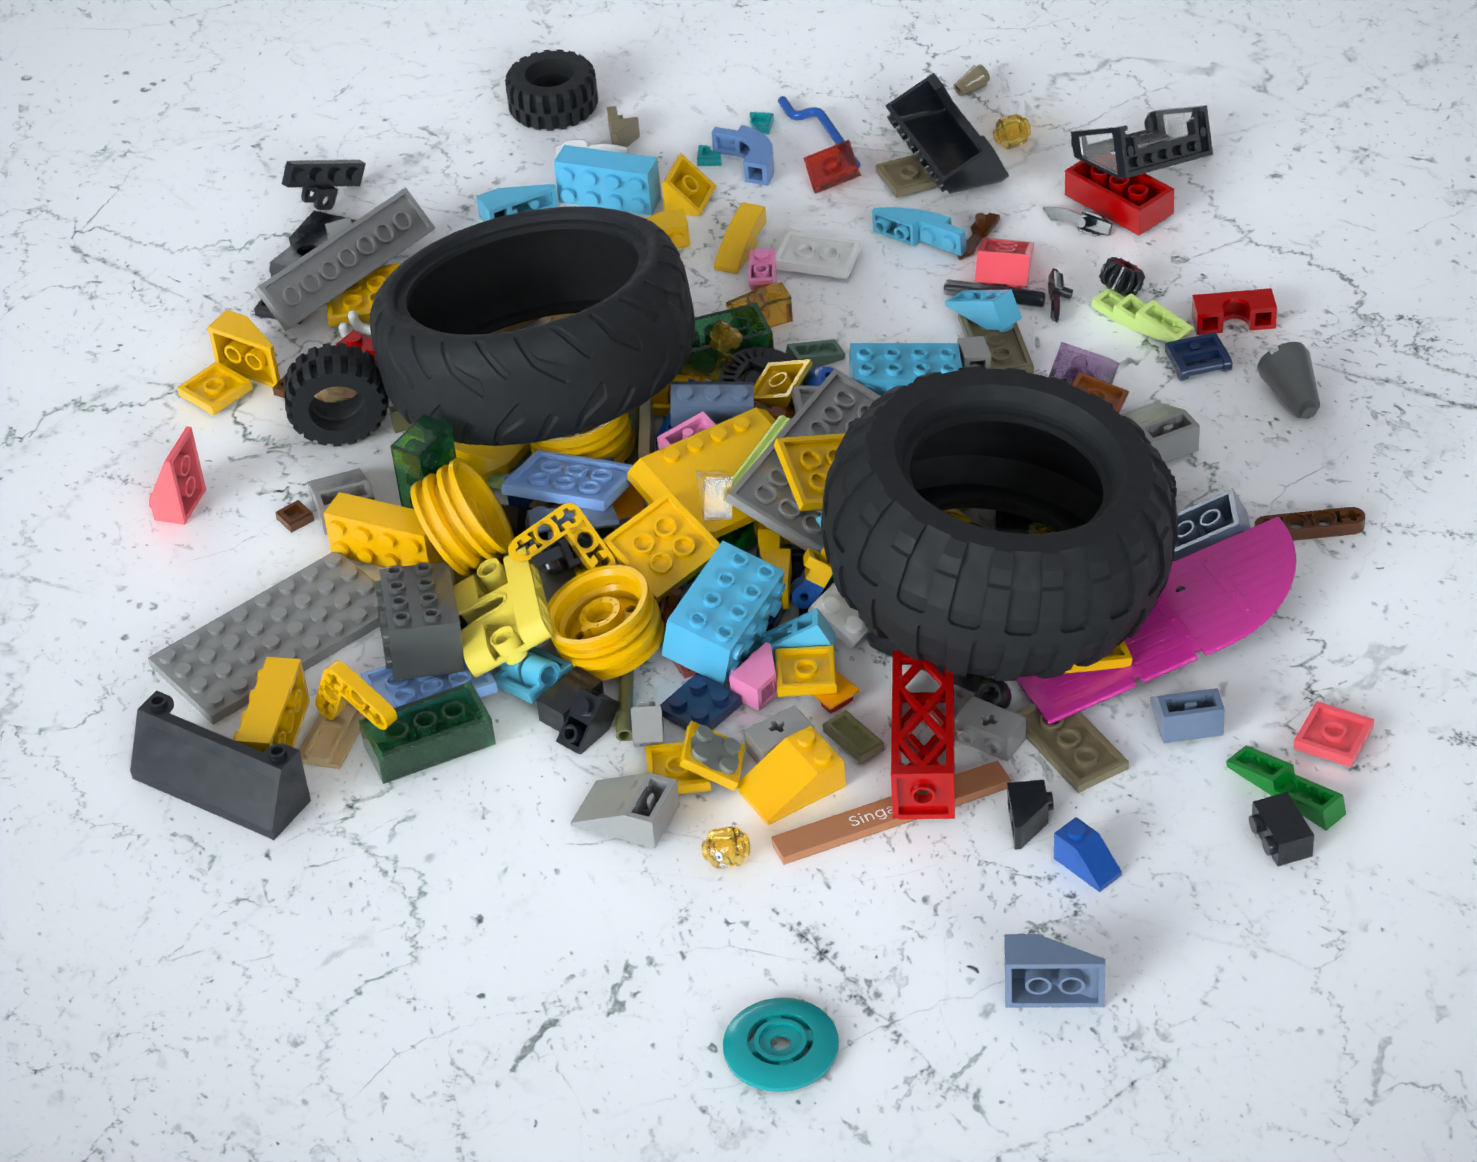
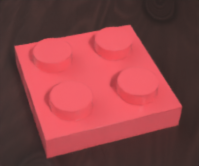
M1316 701L1294 739L1293 749L1352 768L1374 728L1375 719Z

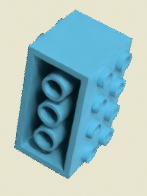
M850 343L848 376L880 396L893 387L908 386L918 376L932 372H941L943 374L958 371L959 368H962L958 343Z
M722 541L668 618L662 656L724 686L732 671L742 664V658L750 656L755 646L754 640L756 637L764 635L770 616L776 617L782 605L779 599L786 584L782 583L785 571Z

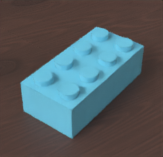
M564 145L554 160L558 199L561 203L652 215L661 200L657 157Z

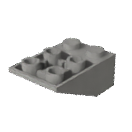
M1154 402L1121 414V416L1134 420L1143 429L1146 438L1150 441V445L1158 450L1165 463L1199 451L1200 425L1184 409Z
M360 468L307 481L325 535L328 533L324 512L339 492L375 500L369 481Z
M652 773L596 780L570 824L573 827L656 848L680 806L677 780Z

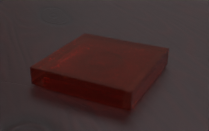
M849 140L804 157L806 169L815 194L861 176Z

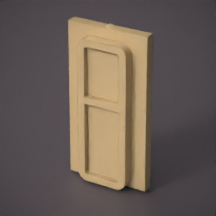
M348 701L344 711L333 720H328L319 713L299 749L302 763L340 770L367 718Z

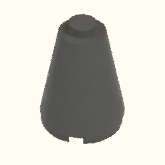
M1300 342L1283 343L1278 346L1279 350L1273 354L1270 351L1264 354L1257 365V370L1261 379L1296 417L1311 418L1319 410L1320 400L1310 352Z

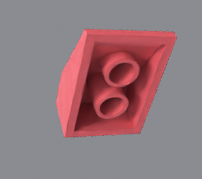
M983 238L977 251L975 282L988 285L1006 284L1007 287L1022 289V286H1027L1034 242Z
M186 426L167 456L153 492L150 495L149 506L152 509L155 521L185 525L206 491L192 427Z

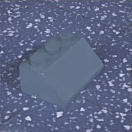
M671 381V427H676L701 412H704L717 425L754 408L753 382Z
M612 504L605 511L580 508L601 539H604L619 528V518ZM538 506L527 510L525 519L526 530L557 508L548 509L545 506ZM563 510L565 515L555 523L558 527L566 521H570L573 524L571 519L574 517V514L572 512L566 513ZM541 525L538 528V535L542 540H550L553 533L549 526ZM585 533L587 538L578 541V544L583 548H589L592 545V538L589 534ZM530 539L528 541V547L536 543L532 539ZM559 540L551 544L543 551L550 550L557 546L561 547Z

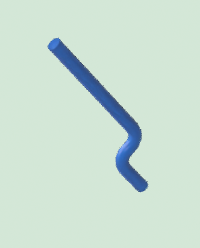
M781 96L778 99V103L786 115L793 120L817 117L852 169L857 170L860 168L861 163L821 108L809 107L797 111L785 96Z

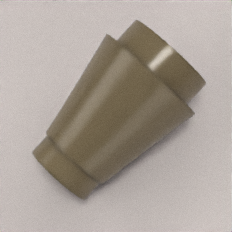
M974 65L954 83V89L959 96H963L985 87L987 82L990 81V75L983 65Z

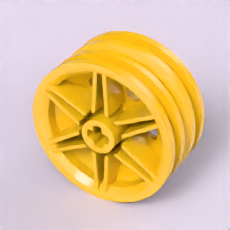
M626 413L605 424L576 434L529 444L532 454L539 449L594 459L613 457L614 462L623 463L633 452L636 438L629 414Z
M455 458L449 462V465L440 467L436 474L431 473L424 477L423 481H418L411 486V500L421 526L438 553L457 573L464 577H469L477 572L478 567L485 560L490 558L500 559L503 554H508L509 543L514 539L510 522L490 486L467 461L462 458Z
M605 565L585 571L565 583L547 604L554 636L550 639L557 649L560 658L571 662L573 668L577 666L601 680L613 679L638 668L657 651L665 636L666 627H664L661 609L645 577L638 570L630 566Z

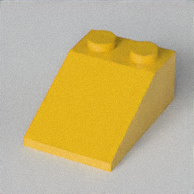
M225 310L208 326L215 362L217 361L247 379L270 387H274L279 382L280 375L274 347L247 316Z
M810 725L783 739L739 781L736 790L766 824L770 825L846 787L844 760Z

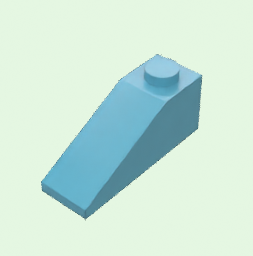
M554 184L497 188L476 196L479 217L483 221L524 211L559 207L556 186Z
M963 290L945 301L946 307L986 330L1006 332L1014 327V323L1022 319L1012 290Z
M816 608L765 632L762 637L757 636L754 640L755 646L752 652L757 651L767 642L771 644L773 660L776 663L775 649L834 645L835 650V632L820 610ZM744 656L741 661L744 663L749 657Z

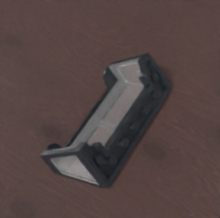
M1207 105L1149 112L1144 121L1146 130L1130 134L1125 133L1128 130L1127 125L1072 131L1071 146L1074 157L1117 179H1123L1213 155Z

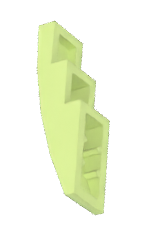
M1107 288L1092 300V308L1113 321L1154 339L1166 342L1181 340L1193 332L1194 329L1190 324L1155 300L1146 304L1132 293L1124 297Z

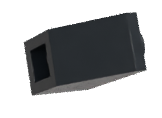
M579 687L556 742L577 754H582L609 731L621 703L598 690Z

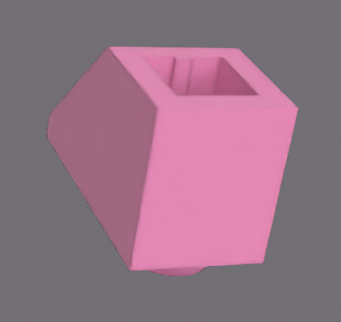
M760 248L749 250L748 284L751 290L777 289L775 249Z
M767 642L757 651L752 652L749 658L729 675L730 690L741 695L742 703L757 711H760L777 695L771 644Z

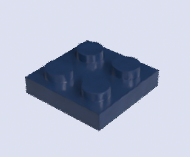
M696 673L660 705L663 717L685 730L691 720L714 730L743 703L741 695L706 676Z

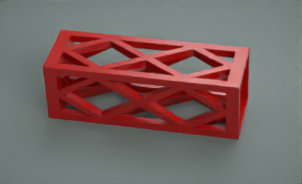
M893 650L891 722L893 818H899V820L955 819L954 673L947 672L946 667H944V677L933 665L934 663L925 659L924 661H917L901 653V650ZM902 665H912L903 675ZM922 668L940 685L936 692H909L905 687ZM902 703H907L911 708L902 717ZM938 703H946V716L937 708L936 705ZM922 721L935 733L925 745L912 733ZM905 739L916 750L917 754L909 747ZM946 749V765H941L936 759ZM901 752L910 761L907 765H901ZM927 790L930 793L926 795H920L917 793V791Z

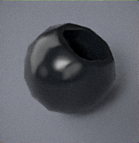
M994 677L983 680L976 687L974 697L1004 709L1009 707L1012 700L1011 690L1007 683L997 681Z

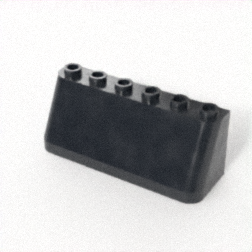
M932 73L885 105L890 113L887 119L894 129L897 128L896 131L902 140L906 142L913 154L916 153L915 156L920 164L925 166L932 179L937 177L934 181L942 193L947 190L949 194L1000 183L1009 177L994 148L984 135L980 136L967 120L935 73Z

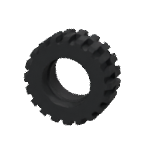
M549 49L540 53H531L530 56H524L520 58L519 62H515L506 74L505 86L509 112L517 122L528 128L531 126L534 130L546 129L547 131H553L558 128L560 130L567 129V126L571 125L576 126L581 120L585 121L594 112L598 104L595 69L588 59L581 54L577 55L573 51L564 52L562 49L550 51Z
M326 343L321 348L315 346L308 349L306 355L304 353L300 354L295 359L296 363L290 364L283 382L285 411L289 423L293 425V429L300 435L304 434V438L312 442L317 440L318 444L327 446V443L333 444L334 447L341 446L342 443L351 445L357 443V439L361 438L364 440L371 435L370 431L375 432L381 426V422L385 420L389 399L383 385L377 360H374V356L369 352L365 351L363 353L362 348L355 345L348 347L346 343H338V345ZM336 386L347 387L358 392L351 399L339 403H328L314 397L320 391Z

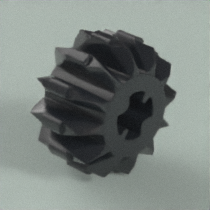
M1108 258L1100 270L1099 278L1101 283L1122 296H1128L1130 293L1136 295L1144 284V272L1137 265H1133L1130 261H1125L1122 258Z

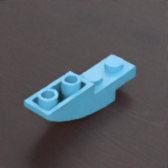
M882 207L871 210L874 232L912 246L921 241L962 256L967 251L966 230L951 225V217L925 210L900 207Z

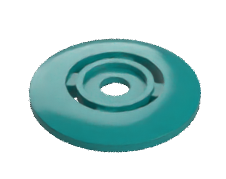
M784 997L763 1000L746 1007L732 1019L723 1039V1054L731 1072L747 1085L771 1092L798 1090L816 1082L830 1070L836 1060L839 1049L838 1032L827 1013L804 1000ZM777 1037H785L790 1040L791 1044L786 1049L777 1050L771 1046V1042ZM807 1046L811 1047L808 1053L805 1056H803L806 1052Z

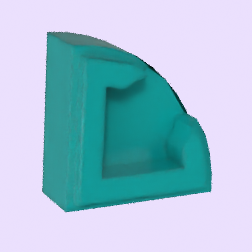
M750 112L752 128L764 134H770L774 122V113Z
M699 145L697 166H722L721 154L718 151L711 150L710 146Z

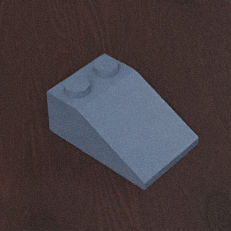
M1233 488L1177 513L1179 530L1173 561L1250 529L1247 510Z
M1004 934L1005 1008L1105 1007L1104 958L1039 934Z

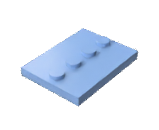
M538 449L501 484V490L504 495L557 504L573 503L580 508L605 511L631 485L627 480V474L633 465Z
M464 654V672L444 674L439 677L425 676L416 677L411 680H394L392 669H386V665L360 673L361 678L395 709L397 720L390 726L498 692L496 681L490 671L478 678L474 677L467 667Z

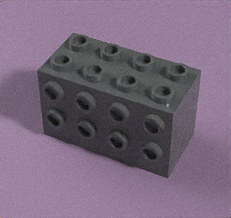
M421 562L411 566L401 567L394 565L379 569L380 580L375 581L378 618L386 669H392L393 679L411 680L416 677H439L444 674L464 672L460 620L448 563Z

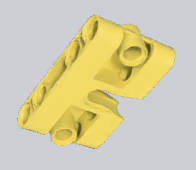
M526 545L516 552L518 554L524 553L527 556L526 550L529 547ZM508 555L503 558L504 564H501L497 558L487 559L478 567L477 575L473 574L453 585L458 614L462 615L467 622V627L461 630L464 659L470 672L476 678L504 663L508 665L519 663L526 657L529 649L554 636L540 570L535 568L532 558L524 563H518Z

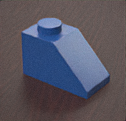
M1075 817L1054 833V859L1098 892H1101L1122 876L1121 869L1100 834L1079 818Z

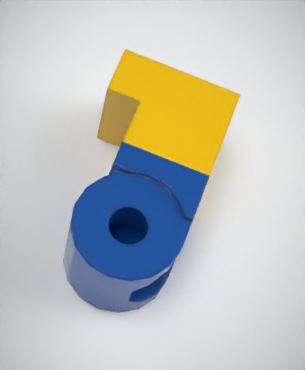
M809 547L803 556L806 568L802 575L792 582L790 587L794 605L802 609L811 607L819 598L832 576L831 564L821 561L819 558L820 553Z

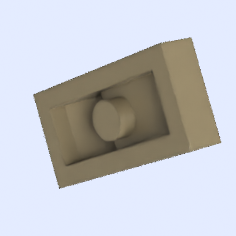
M616 106L607 107L612 144L628 147L640 137L638 117L623 118V115H618Z

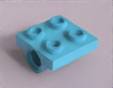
M533 647L528 650L526 657L515 665L502 664L501 670L494 674L493 678L498 689L532 704L543 692L547 691L563 675L572 670L573 665L569 661Z

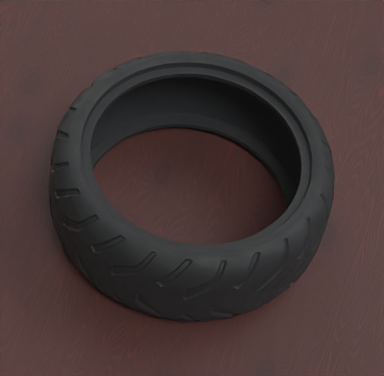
M591 206L553 207L514 213L472 225L451 233L412 255L390 274L376 293L370 312V331L386 394L393 406L409 424H412L414 428L429 436L460 444L504 446L535 443L576 434L612 421L644 404L663 390L686 365L694 339L695 315L688 279L680 253L668 234L659 226L643 217L615 209ZM575 313L565 318L530 328L492 333L533 319Z

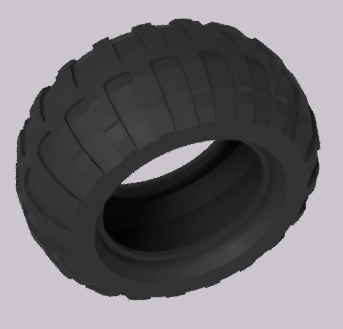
M963 367L959 368L958 371L943 374L941 372H932L916 377L914 382L908 384V386H896L882 394L881 397L871 403L870 407L866 409L860 418L854 419L835 452V459L826 476L821 518L822 540L827 563L831 564L835 586L849 607L858 611L859 618L872 633L879 638L891 639L900 647L901 653L917 661H924L925 659L936 665L946 667V671L962 676H966L967 673L992 676L997 681H1016L1018 677L1034 675L1043 679L1061 676L1066 671L1071 670L1073 665L1087 667L1111 654L1116 646L1123 643L1127 637L1132 638L1141 628L1155 607L1158 597L1166 587L1179 530L1175 494H1172L1171 477L1168 467L1162 460L1158 450L1150 445V441L1146 438L1143 429L1134 420L1121 416L1113 409V404L1106 399L1074 387L1072 383L1055 377L1048 378L1038 374L1027 373L1026 370L1006 368L1005 370ZM977 508L1002 511L1030 519L1055 532L1019 534L995 531L964 522L943 512V510Z

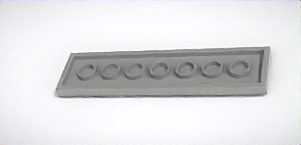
M404 188L259 285L255 291L286 332L436 228L408 189Z

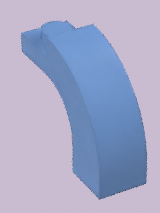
M741 125L738 130L715 127L712 131L713 151L744 158L745 182L768 186L774 175L773 147L769 138L762 132L748 126Z

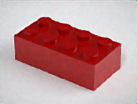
M1110 154L1088 160L1117 174L1116 158ZM1079 161L1065 170V195L1138 236L1174 214V188L1146 173L1117 179L1083 161Z

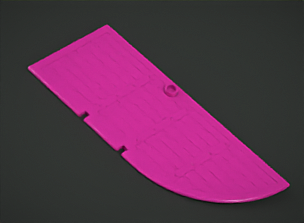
M1275 517L1172 562L1168 582L1158 597L1155 607L1138 632L1132 638L1127 637L1125 640L1132 656L1131 666L1066 673L1046 679L1039 678L1037 675L1018 677L1016 682L1030 701L1036 705V709L1040 715H1043L1046 723L1051 725L1137 687L1134 680L1138 678L1143 683H1146L1198 660V656L1195 654L1202 651L1207 656L1238 642L1262 626L1278 610L1291 589L1296 572V551L1289 530L1279 517ZM1178 586L1186 588L1185 590L1175 592Z

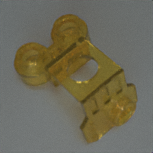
M719 319L712 328L709 346L721 354L711 375L688 364L681 369V372L691 377L698 375L700 378L719 381L721 371L718 373L720 364L724 360L725 362L727 361V364L731 362L733 355L728 352V349H736L740 345L742 334L739 333L738 329L731 327L729 323Z

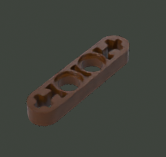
M1344 507L1266 515L1257 518L1254 524L1255 527L1275 517H1279L1289 530L1293 541L1358 534L1365 528V513L1357 507ZM1320 521L1329 522L1330 525L1322 526L1317 523ZM1297 524L1301 525L1302 528H1290L1289 525Z

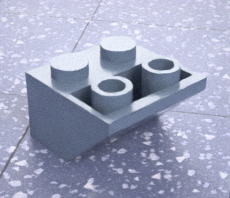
M1218 688L1150 697L1163 743L1222 736L1224 734L1225 709Z

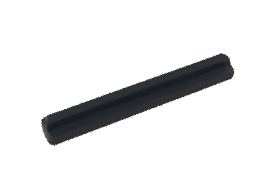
M947 279L944 284V294L955 296L963 290H1012L1016 303L1020 305L1043 307L1046 301V294L1042 291Z

